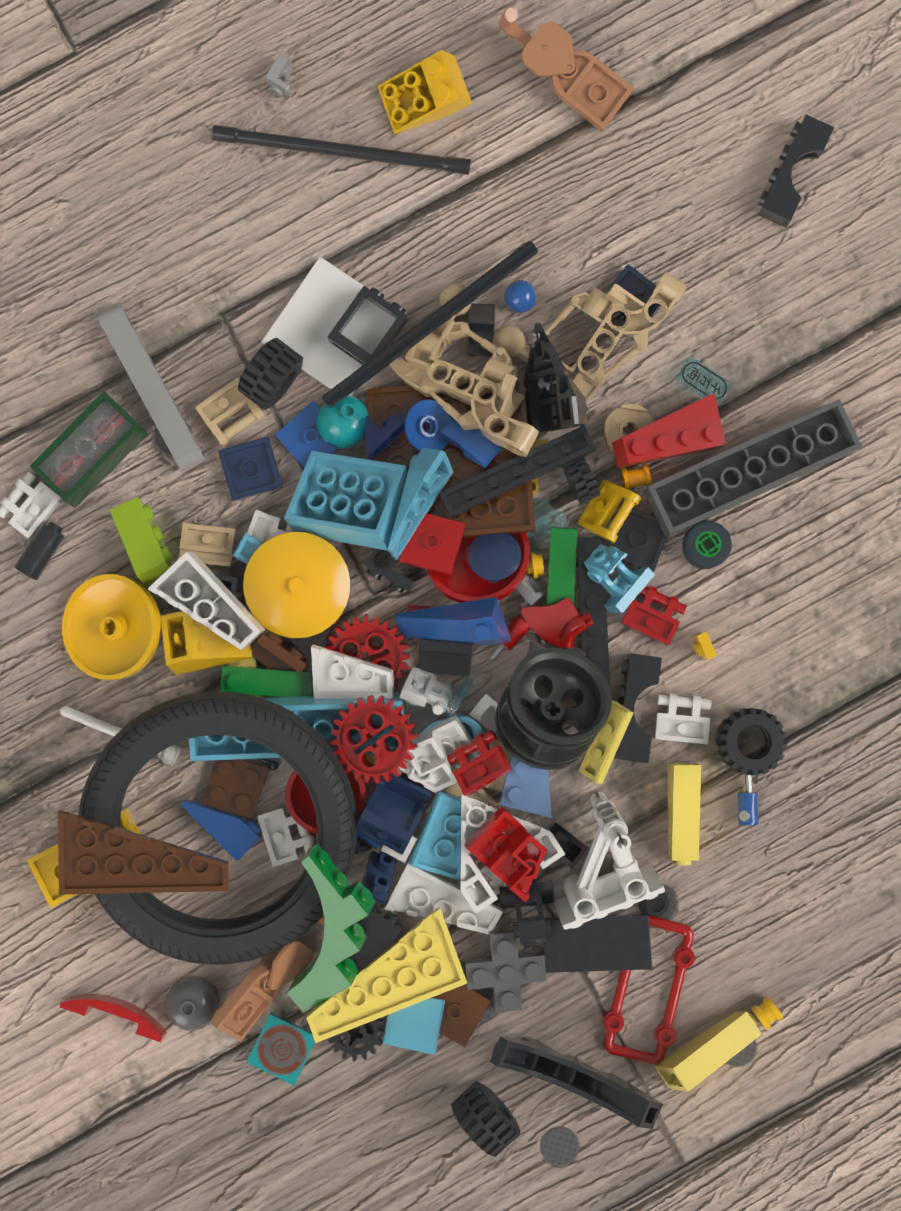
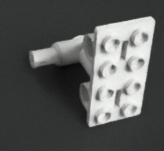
M597 792L599 797L594 793L590 798L593 806V815L599 827L580 875L575 874L566 878L563 884L566 896L555 900L553 903L565 930L580 927L587 921L603 918L608 913L619 909H627L634 903L645 899H653L665 892L664 886L651 864L639 868L636 857L632 856L629 848L631 840L627 836L628 827L615 804L607 799L603 792ZM609 847L614 859L613 872L597 877Z

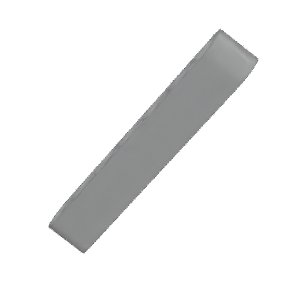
M118 303L97 314L98 321L181 471L183 472L205 460L203 452L121 304Z

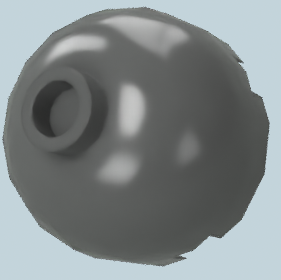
M189 976L180 979L171 987L167 994L165 1004L167 1017L174 1026L181 1030L196 1031L203 1029L210 1024V1021L215 1016V1012L219 1008L220 999L218 991L203 977Z

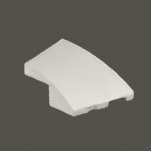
M455 714L413 739L412 743L418 745L417 749L410 750L415 758L413 760L405 759L409 764L406 770L401 767L399 768L407 774L409 779L422 783L425 788L436 793L458 783L453 771L460 768L461 765L459 762L451 765L447 756L453 753L456 747L460 745L465 746L473 740ZM477 750L476 752L472 753L470 755V760L472 761L473 759L480 756V751Z

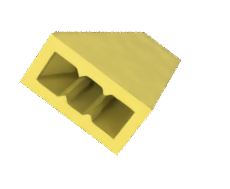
M667 763L669 859L676 861V865H692V860H699L701 765L696 763Z
M735 1011L664 1058L662 1062L654 1065L668 1088L689 1092L762 1035L757 1028L758 1022L752 1014L746 1011Z

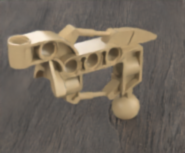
M666 271L646 304L616 283L607 294L593 287L589 294L582 292L572 297L571 302L544 331L548 336L552 329L561 320L563 321L576 307L600 323V326L573 367L571 368L563 363L586 401L605 383L606 378L648 347V331L655 329L666 318L688 285ZM652 304H658L663 309V314L658 319H653L648 314V308ZM622 312L625 314L626 322L623 326L617 327L612 324L611 316L613 313ZM512 325L499 328L493 336L492 344L498 348L503 347L510 359L518 357L527 363L530 346L525 344L523 332ZM600 334H607L611 338V345L606 349H601L596 344V339ZM622 334L633 335L636 345L604 373L602 364ZM586 356H592L596 359L597 365L592 371H585L581 366L582 359Z
M456 283L446 286L440 294V307L466 287ZM471 304L409 349L405 357L407 361L397 358L389 364L394 372L409 386L424 394L425 397H432L443 407V410L459 423L463 430L480 429L483 436L494 444L504 447L519 456L527 457L539 432L527 423L510 418L525 398V395L516 392L514 389L517 380V368L512 366V361L503 347L498 348L488 340L482 339L473 333L466 322H454L455 317L462 316L468 312ZM470 336L479 342L482 347L493 353L492 358L488 360L480 376L440 360L446 346L450 345L452 340ZM447 374L445 378L437 380L439 375ZM465 383L470 384L466 389H459ZM443 393L471 406L472 410L461 415L436 394ZM493 393L491 398L482 399L485 394ZM497 426H504L502 431L493 432Z

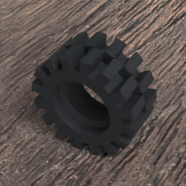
M584 457L562 467L566 480L580 504L600 496L601 493L597 481Z

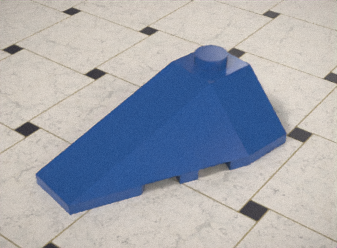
M496 597L395 614L396 622L400 632L404 634V638L481 646L511 642V637Z

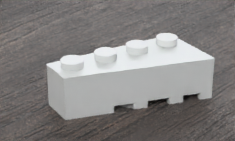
M186 552L148 588V590L158 594L167 600L168 603L187 613L191 618L202 623L240 650L247 648L265 631L263 626L194 552Z

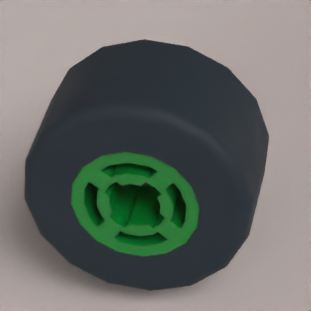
M702 521L693 525L685 533L682 540V552L685 559L692 566L699 569H711L721 565L729 557L732 549V539L729 532L721 524L714 521Z

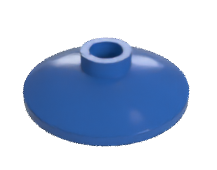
M422 400L415 403L409 409L405 418V433L408 441L418 451H421L422 448L442 450L448 444V441L442 438L441 431L452 420L451 416L443 410V407L437 401ZM423 423L426 424V431H425V432H424V430H423Z

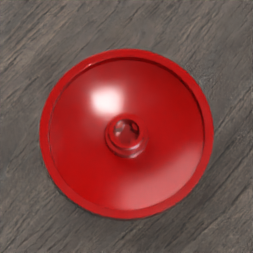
M526 533L509 534L520 546L521 563L512 575L496 583H490L486 579L481 578L469 565V547L477 537L462 538L452 576L427 570L428 576L433 585L444 596L458 603L496 597L499 601L510 595L521 584L527 573L530 562V548Z

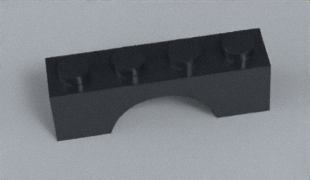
M807 114L802 122L796 121L790 133V136L794 137L791 145L785 144L779 157L783 162L779 169L774 168L768 182L772 183L769 192L764 190L757 205L761 206L758 213L759 216L785 228L788 226L802 198L793 186L791 179L792 168L802 160L818 159L824 151L835 127Z
M630 653L627 659L623 658L621 674H625L624 685L620 684L618 689V700L622 701V706L634 712L638 696L648 687L659 684L661 657ZM634 713L614 758L649 763L652 737L638 726Z

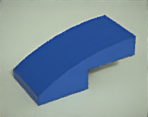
M454 418L441 431L443 439L462 449L465 457L484 468L501 450L499 445L494 444L483 436L480 429L463 430Z

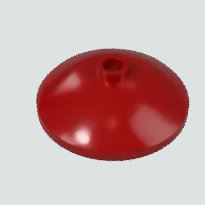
M344 763V764H342V766H343L344 770L346 771V768H347L348 765H347L346 763ZM293 770L287 781L285 791L288 811L295 822L310 832L317 833V817L313 801L303 780ZM352 770L347 773V777L354 795L358 818L365 803V785L362 777L357 780L354 779L356 771Z

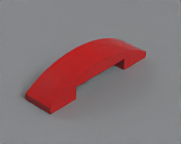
M97 994L75 995L67 997L61 1002L59 1007L82 1016L87 1015L91 1008H95L139 1023L135 1034L160 1043L167 1033L154 1017L140 1007L111 996Z

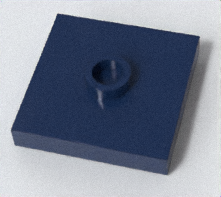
M269 436L218 451L233 502L283 488Z

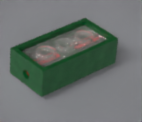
M103 391L30 467L66 503L76 508L148 433L112 397Z

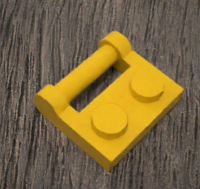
M604 479L599 486L600 496L589 502L576 524L611 543H615L618 538L616 534L634 505H638L642 498L636 493ZM622 499H626L621 508L619 509L618 513L614 517L613 521L611 522L610 526L608 527V529H606L605 527L616 511L620 502L622 501Z

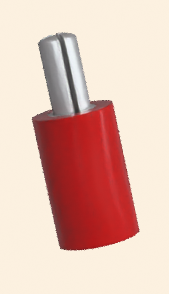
M518 615L507 626L511 642L501 643L496 646L489 655L493 661H496L506 649L512 651L531 629Z

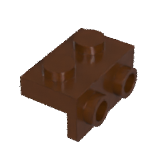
M271 631L269 634L263 632L251 646L252 656L268 668L290 669L301 673L306 666V662L303 660L305 656L294 647H291L289 650L281 644L283 640Z

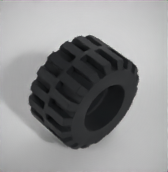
M273 338L258 350L244 369L239 380L238 391L263 410L272 407L283 397L295 381L301 370L303 357L279 338Z
M756 708L739 709V711L730 713L727 719L724 718L721 722L723 725L717 730V734H719L718 739H716V745L719 747V750H717L718 754L724 759L722 761L734 771L746 775L766 774L771 768L775 769L778 766L777 762L783 760L785 756L783 751L784 749L787 750L788 744H785L787 734L782 730L784 726L776 720V716L767 713L765 710ZM746 726L760 728L765 736V746L762 752L755 757L744 756L739 751L737 745L738 735Z
M475 1081L451 1103L453 1114L465 1133L481 1150L491 1156L496 1157L521 1134L516 1119L506 1105L491 1089L478 1081Z

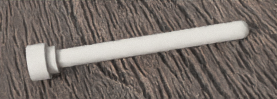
M63 706L60 709L62 716L113 737L122 729L68 706ZM174 744L157 754L158 758L162 759L163 763L173 766L178 758L181 747Z

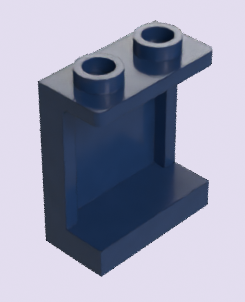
M391 772L392 779L388 782L382 775V780L378 783L364 809L356 829L358 833L403 855L432 796V792L426 790L421 785L402 778L400 775L397 777Z

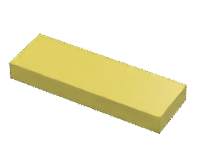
M612 701L609 717L587 750L579 769L580 773L597 784H603L634 712L618 702Z

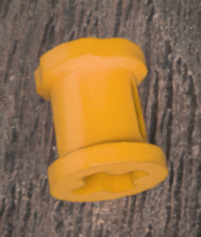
M643 464L641 468L621 469L623 488L630 490V488L644 485L648 487L651 485V475L647 464Z

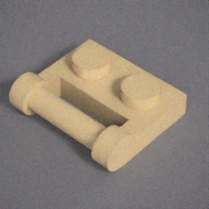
M238 377L195 407L222 446L228 444L230 438L257 419L260 421L265 417L258 405L238 391ZM246 405L249 406L252 411L225 430H220L219 424Z

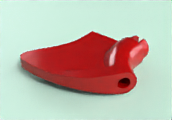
M569 597L552 605L525 606L521 609L523 618L539 637L552 645L562 648H573L575 637L587 630L588 626L593 625L591 615L587 612L580 615Z

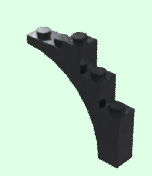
M500 1036L489 1061L497 1067L521 1072L562 1087L608 1109L640 1128L653 1129L663 1106V1103L615 1074L600 1072L577 1057L560 1054L536 1039L523 1037L522 1040Z

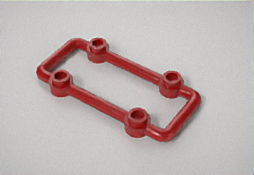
M649 915L650 926L683 934L681 945L674 949L672 955L676 968L663 1022L654 1029V1038L657 1041L655 1053L652 1054L614 1044L616 1033L620 1032L624 1026L621 1010L631 970H620L611 1010L603 1015L602 1023L606 1029L603 1046L610 1054L656 1065L663 1061L667 1046L672 1045L676 1039V1033L672 1026L686 968L690 967L695 961V955L691 949L694 933L691 927L686 924Z

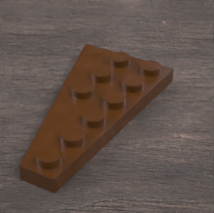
M58 811L59 895L228 891V861L66 811Z

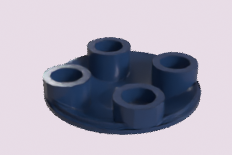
M507 533L480 535L469 547L468 561L471 569L478 576L490 583H496L501 579L509 577L516 571L521 563V550L517 541Z

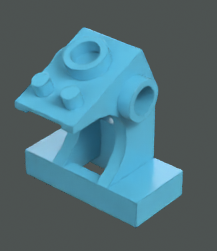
M600 544L584 562L589 570L587 575L594 582L600 583L612 596L604 607L610 613H623L655 574L648 567L636 568L631 572L621 562L627 556L625 552L620 551L614 546L607 547ZM615 570L618 574L611 581L607 574H611Z

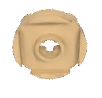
M624 404L614 409L606 418L603 427V435L607 447L613 450L612 442L626 436L623 428H626L628 424H633V429L638 430L655 422L654 419H652L644 407L637 404Z

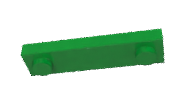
M222 665L220 692L278 697L314 696L312 671L305 670L299 673L296 670Z

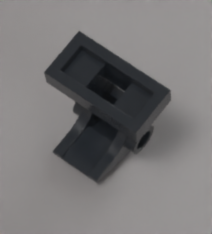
M552 880L531 883L528 891L530 896L526 902L510 890L508 886L499 887L502 909L515 908L517 922H512L514 939L519 938L520 946L523 945L524 950L536 947L544 948L543 943L547 941V934L552 933L550 918H544L542 904L554 903ZM536 905L538 916L522 918L521 907Z

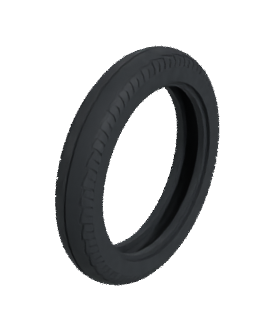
M202 692L177 697L154 706L134 718L111 739L97 758L85 783L78 815L120 828L122 804L128 786L141 768L161 751L176 743L199 736L228 735L248 739L277 753L297 772L308 789L314 804L317 817L315 844H318L323 851L328 853L332 863L346 878L351 869L357 841V813L352 788L340 760L325 739L306 721L290 710L260 697L235 692ZM306 869L293 887L271 905L252 914L229 919H207L188 915L164 904L151 893L94 894L112 920L141 944L177 960L207 965L242 963L272 954L302 937L324 916L320 896L313 879Z

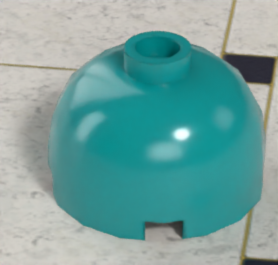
M348 395L332 408H329L324 403L318 412L316 425L318 433L325 442L337 445L336 447L341 449L352 448L359 444L368 432L370 418L363 402L354 396Z

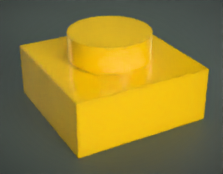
M707 631L693 636L695 642L692 643L697 657L702 656L704 661L717 656Z

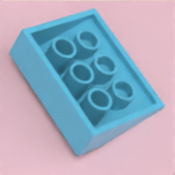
M311 451L284 519L294 532L310 533L322 539L388 551L405 485L407 467L405 465Z

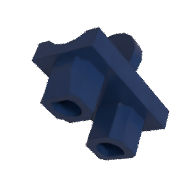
M372 851L369 855L362 885L371 892L373 899L384 905L387 902L397 860L385 852L377 853Z

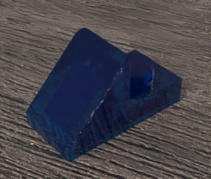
M401 412L396 416L394 414L389 416L384 421L382 429L366 416L365 452L370 460H374L405 431L406 417Z

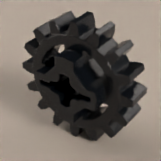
M383 1018L371 1021L374 1032L368 1029L366 1023L360 1025V1033L354 1036L353 1040H351L352 1029L343 1032L346 1038L345 1043L341 1040L339 1034L330 1037L328 1042L336 1043L333 1051L336 1053L342 1050L343 1059L350 1054L353 1061H356L358 1055H361L366 1060L368 1051L376 1054L377 1050L374 1045L382 1046L383 1040L378 1036L385 1035V1029L379 1028L384 1023ZM362 1042L367 1044L360 1048H354L355 1045Z

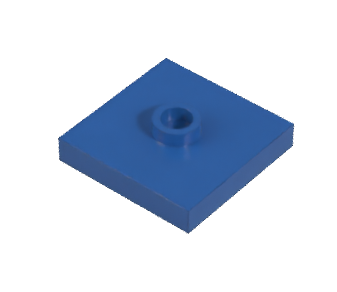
M314 400L275 434L278 440L304 468L311 451L334 454L339 449L336 447L337 445L325 442L318 433L316 420L320 407Z

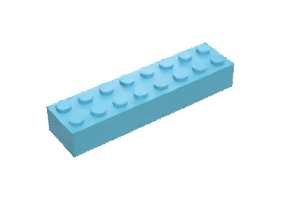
M394 693V708L400 705L404 706L403 699L399 698L401 693ZM314 696L263 698L290 710L306 721L325 739L334 752L339 749L337 745L330 744L331 741L337 739V736L333 735L331 730L339 729L334 720L344 719L339 712L343 709L349 711L348 703L353 702L357 705V699H314ZM385 699V704L391 699ZM373 714V724L377 727H382V717L379 714ZM389 725L383 731L374 735L369 741L359 746L355 752L359 754L368 746L376 743L378 739L393 730L394 726ZM352 729V739L360 742L361 733L356 729ZM208 735L189 739L191 761L282 758L267 747L241 737ZM389 736L387 740L389 747L398 749V740L393 736Z

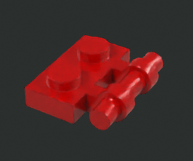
M651 585L649 587L645 586L639 593L644 596L642 603L633 600L628 606L621 624L669 646L680 624V621L671 618L674 611L683 615L687 605L679 602V599L674 596L668 597L658 592V588ZM652 601L665 606L664 612L661 613L650 608Z
M493 730L485 734L480 733L476 735L472 742L465 746L460 745L456 747L454 752L447 756L451 765L457 762L461 765L460 768L453 771V774L464 796L473 794L512 771L501 746H495L492 749L489 747V743L497 739ZM479 750L481 755L471 761L470 755Z

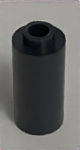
M51 521L47 525L42 522L14 568L37 581L65 537L61 534L63 528Z

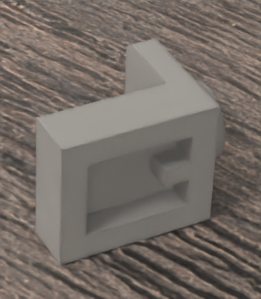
M283 51L279 53L265 78L270 92L278 97L284 95L290 99L292 95L291 86L283 82V80L287 81L293 67L290 56Z

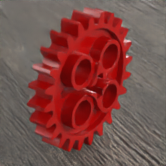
M365 614L363 621H360L354 615L353 624H350L345 619L344 629L336 626L335 631L338 636L330 634L329 640L333 644H326L325 648L364 661L366 659L362 658L363 652H367L371 656V661L369 662L377 664L381 660L389 662L391 665L389 669L393 670L394 687L397 688L398 682L396 678H405V675L400 670L409 668V665L402 660L410 659L409 653L402 652L408 648V643H400L404 638V634L395 635L397 625L388 628L389 619H385L381 624L378 623V615L374 617L373 621H369L368 614ZM373 635H378L383 639V643L380 646H372L368 641L369 638ZM348 642H352L357 645L358 650L354 653H347L344 651L343 646ZM385 649H389V651H390V652L387 653V654H385V653L376 654V653H379V652H381V651H383V650H385Z
M369 695L366 703L360 697L357 699V705L353 702L347 704L349 711L343 709L339 712L344 719L334 720L339 729L331 730V733L336 735L337 739L331 741L330 744L338 746L339 749L335 751V754L342 756L341 764L346 763L348 765L345 773L347 774L352 770L356 771L354 776L356 780L364 775V781L368 783L373 776L375 783L378 784L381 782L383 775L384 779L388 782L392 779L391 772L398 777L402 774L399 767L405 770L409 767L405 759L413 760L415 758L410 750L418 748V745L412 743V740L417 738L419 734L411 733L410 729L414 728L416 723L408 724L407 720L410 718L411 713L402 715L403 705L397 708L393 707L395 699H391L385 704L383 695L378 697L377 702H375L373 695ZM373 714H379L382 717V727H377L373 724ZM389 725L394 726L393 730L378 739L376 743L368 746L359 754L355 752L359 746L369 741L374 735L380 733ZM352 729H356L361 733L360 742L352 739ZM389 736H393L398 740V749L389 747L387 743ZM368 751L376 755V764H370L367 761L366 754Z

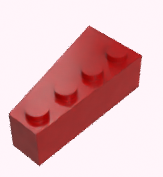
M714 393L612 442L617 468L710 451L726 445Z

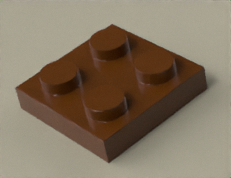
M243 759L215 760L202 803L253 819L269 767Z

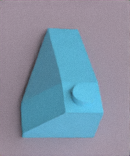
M422 448L420 453L414 455L410 461L388 546V551L392 558L396 560L453 474L446 452L442 450Z

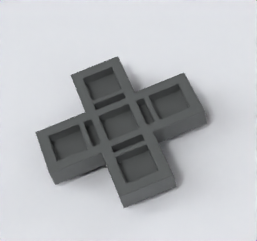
M513 929L489 932L490 958L464 961L465 978L467 981L466 988L467 990L493 987L494 1010L496 1013L522 1010L520 984L546 981L545 955L543 952L518 955L517 938L514 939Z

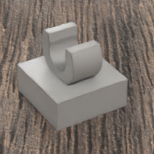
M526 574L521 584L511 593V596L514 597L520 593L525 598L520 606L525 607L528 604L532 605L547 591L533 578L532 574Z

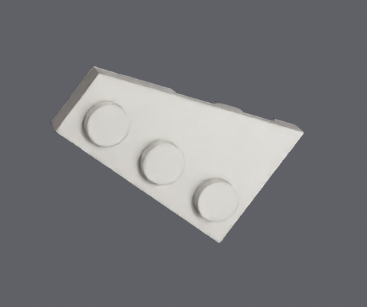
M314 644L311 646L314 699H358L360 697L367 699L369 695H373L374 699H378L381 695L385 699H393L394 677L392 669Z

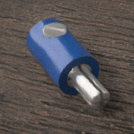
M744 774L743 792H738V824L759 825L758 792L752 791V775Z

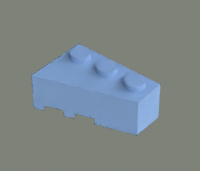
M512 755L510 760L512 771L507 773L499 804L551 818L548 770L526 765Z

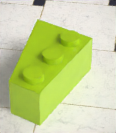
M136 497L110 509V512L136 576L149 588L173 565L172 561L174 560L168 547H165L162 541L164 536L160 527L155 525L152 520L155 514L150 504H144L139 497Z

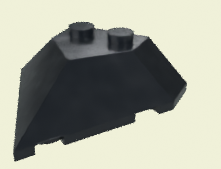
M535 323L533 333L536 334L537 340L534 343V347H530L524 377L527 424L533 426L539 433L588 425L589 411L584 395L560 360L541 323Z

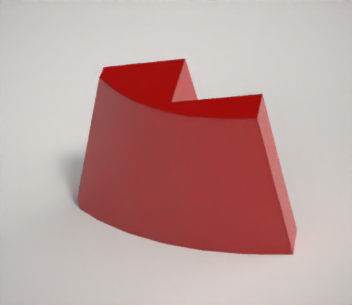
M501 806L464 845L492 873L500 878L510 890L526 902L530 896L528 891L533 879L537 878L539 865L543 862L547 849Z

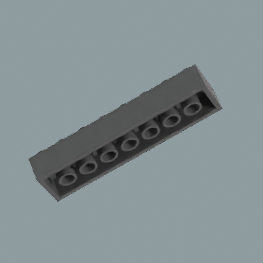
M839 399L648 486L644 493L667 538L860 449L862 445Z

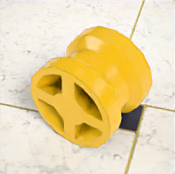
M768 996L763 998V1003L759 1006L754 1005L750 1008L766 1030L771 1027L772 1022L775 1020L780 1021L784 1018Z

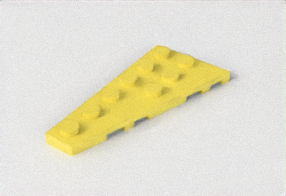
M440 907L436 908L359 971L352 986L323 1001L306 1015L315 1043L467 984Z

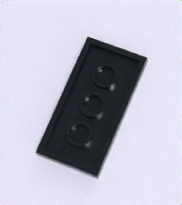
M649 914L608 915L600 919L595 918L587 921L580 927L566 930L563 928L559 917L550 918L552 934H547V941L544 943L546 973L651 970L653 968Z

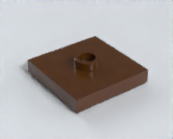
M464 984L433 998L445 1000L440 1034L465 1048L491 999L474 989L467 990Z

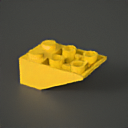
M443 50L438 51L377 86L394 134L450 116L472 104L455 55Z
M183 611L160 616L166 665L176 675L253 658L251 644L247 648L240 650Z

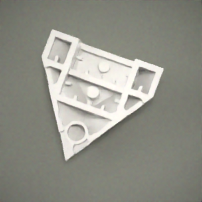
M461 794L460 891L476 914L498 899L497 894L500 893L499 887L507 885L473 855L464 844L498 809ZM513 816L547 849L543 862L539 866L544 869L565 855L551 831Z

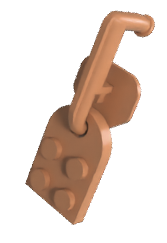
M507 7L501 16L499 27L524 47L521 56L523 64L539 77L551 76V84L556 95L602 132L635 88L589 52L573 50L571 35L558 24L546 22L540 26L532 37L514 23L518 19L516 8Z
M324 916L318 921L323 926ZM296 940L284 946L283 949L262 957L260 965L253 969L234 988L232 995L224 1005L217 1009L210 1023L220 1031L241 1042L277 997L282 986L293 981L310 964L313 958V951L299 940Z

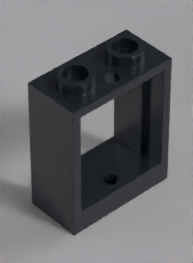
M365 286L361 288L327 337L329 343L361 365H364L391 345L408 321L405 314L406 310L396 302L390 304L383 299L384 295L374 287L368 289ZM365 299H368L396 319L372 354L341 334Z

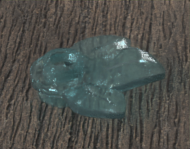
M535 498L533 502L536 532H528L526 535L532 536V550L540 551L549 548L550 528H566L568 520L562 510L552 508L545 499ZM553 516L558 519L556 526L550 525V519Z

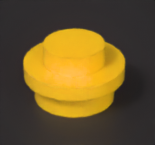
M531 552L527 572L528 574H533L535 579L538 578V575H544L542 554L535 555V552Z

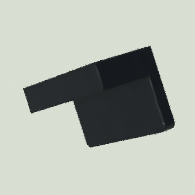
M420 639L418 668L431 673L469 676L473 644Z

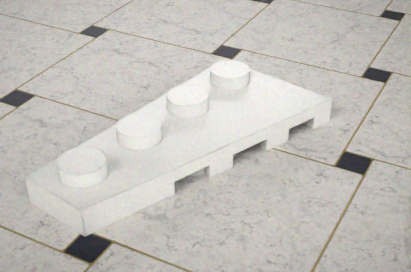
M409 861L384 909L392 912L395 910L407 913L406 915L413 917L420 916L425 918L436 908L440 907L445 923L485 934L493 932L503 913L502 908L491 903L475 914L461 893L459 886L432 872L410 866Z

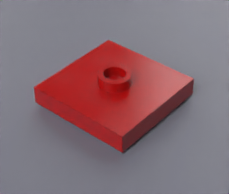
M426 513L402 551L400 563L452 576L466 524Z

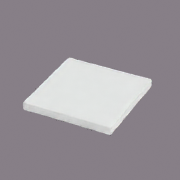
M319 257L262 340V344H266L273 338H279L303 357L301 370L331 390L363 366L329 343L327 338L363 285ZM365 299L341 334L372 354L396 319L368 299Z

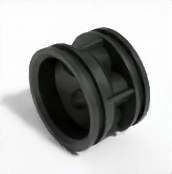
M546 648L533 652L525 657L516 667L508 686L498 702L495 712V725L498 736L505 748L526 765L544 770L568 767L584 756L606 723L612 706L610 687L601 670L592 661L577 652L562 648ZM534 685L546 687L549 697L546 699L539 698L535 693ZM566 696L572 697L578 704V707L566 709L561 700ZM522 706L530 710L531 717L527 716ZM572 725L578 730V733L567 734L562 730V726Z

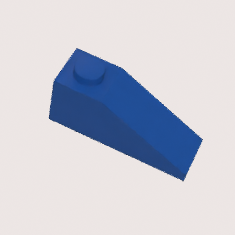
M189 799L181 804L236 861L241 859L262 837L259 833L261 828L252 819L247 821L244 817Z

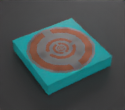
M270 1012L246 1063L295 1085L315 1043L312 1032Z

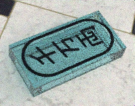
M689 356L674 378L703 398L714 393L717 407H719L733 386L731 382L692 356Z

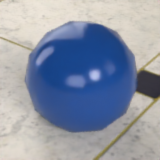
M514 281L505 290V304L516 313L530 311L536 303L534 287L527 281Z

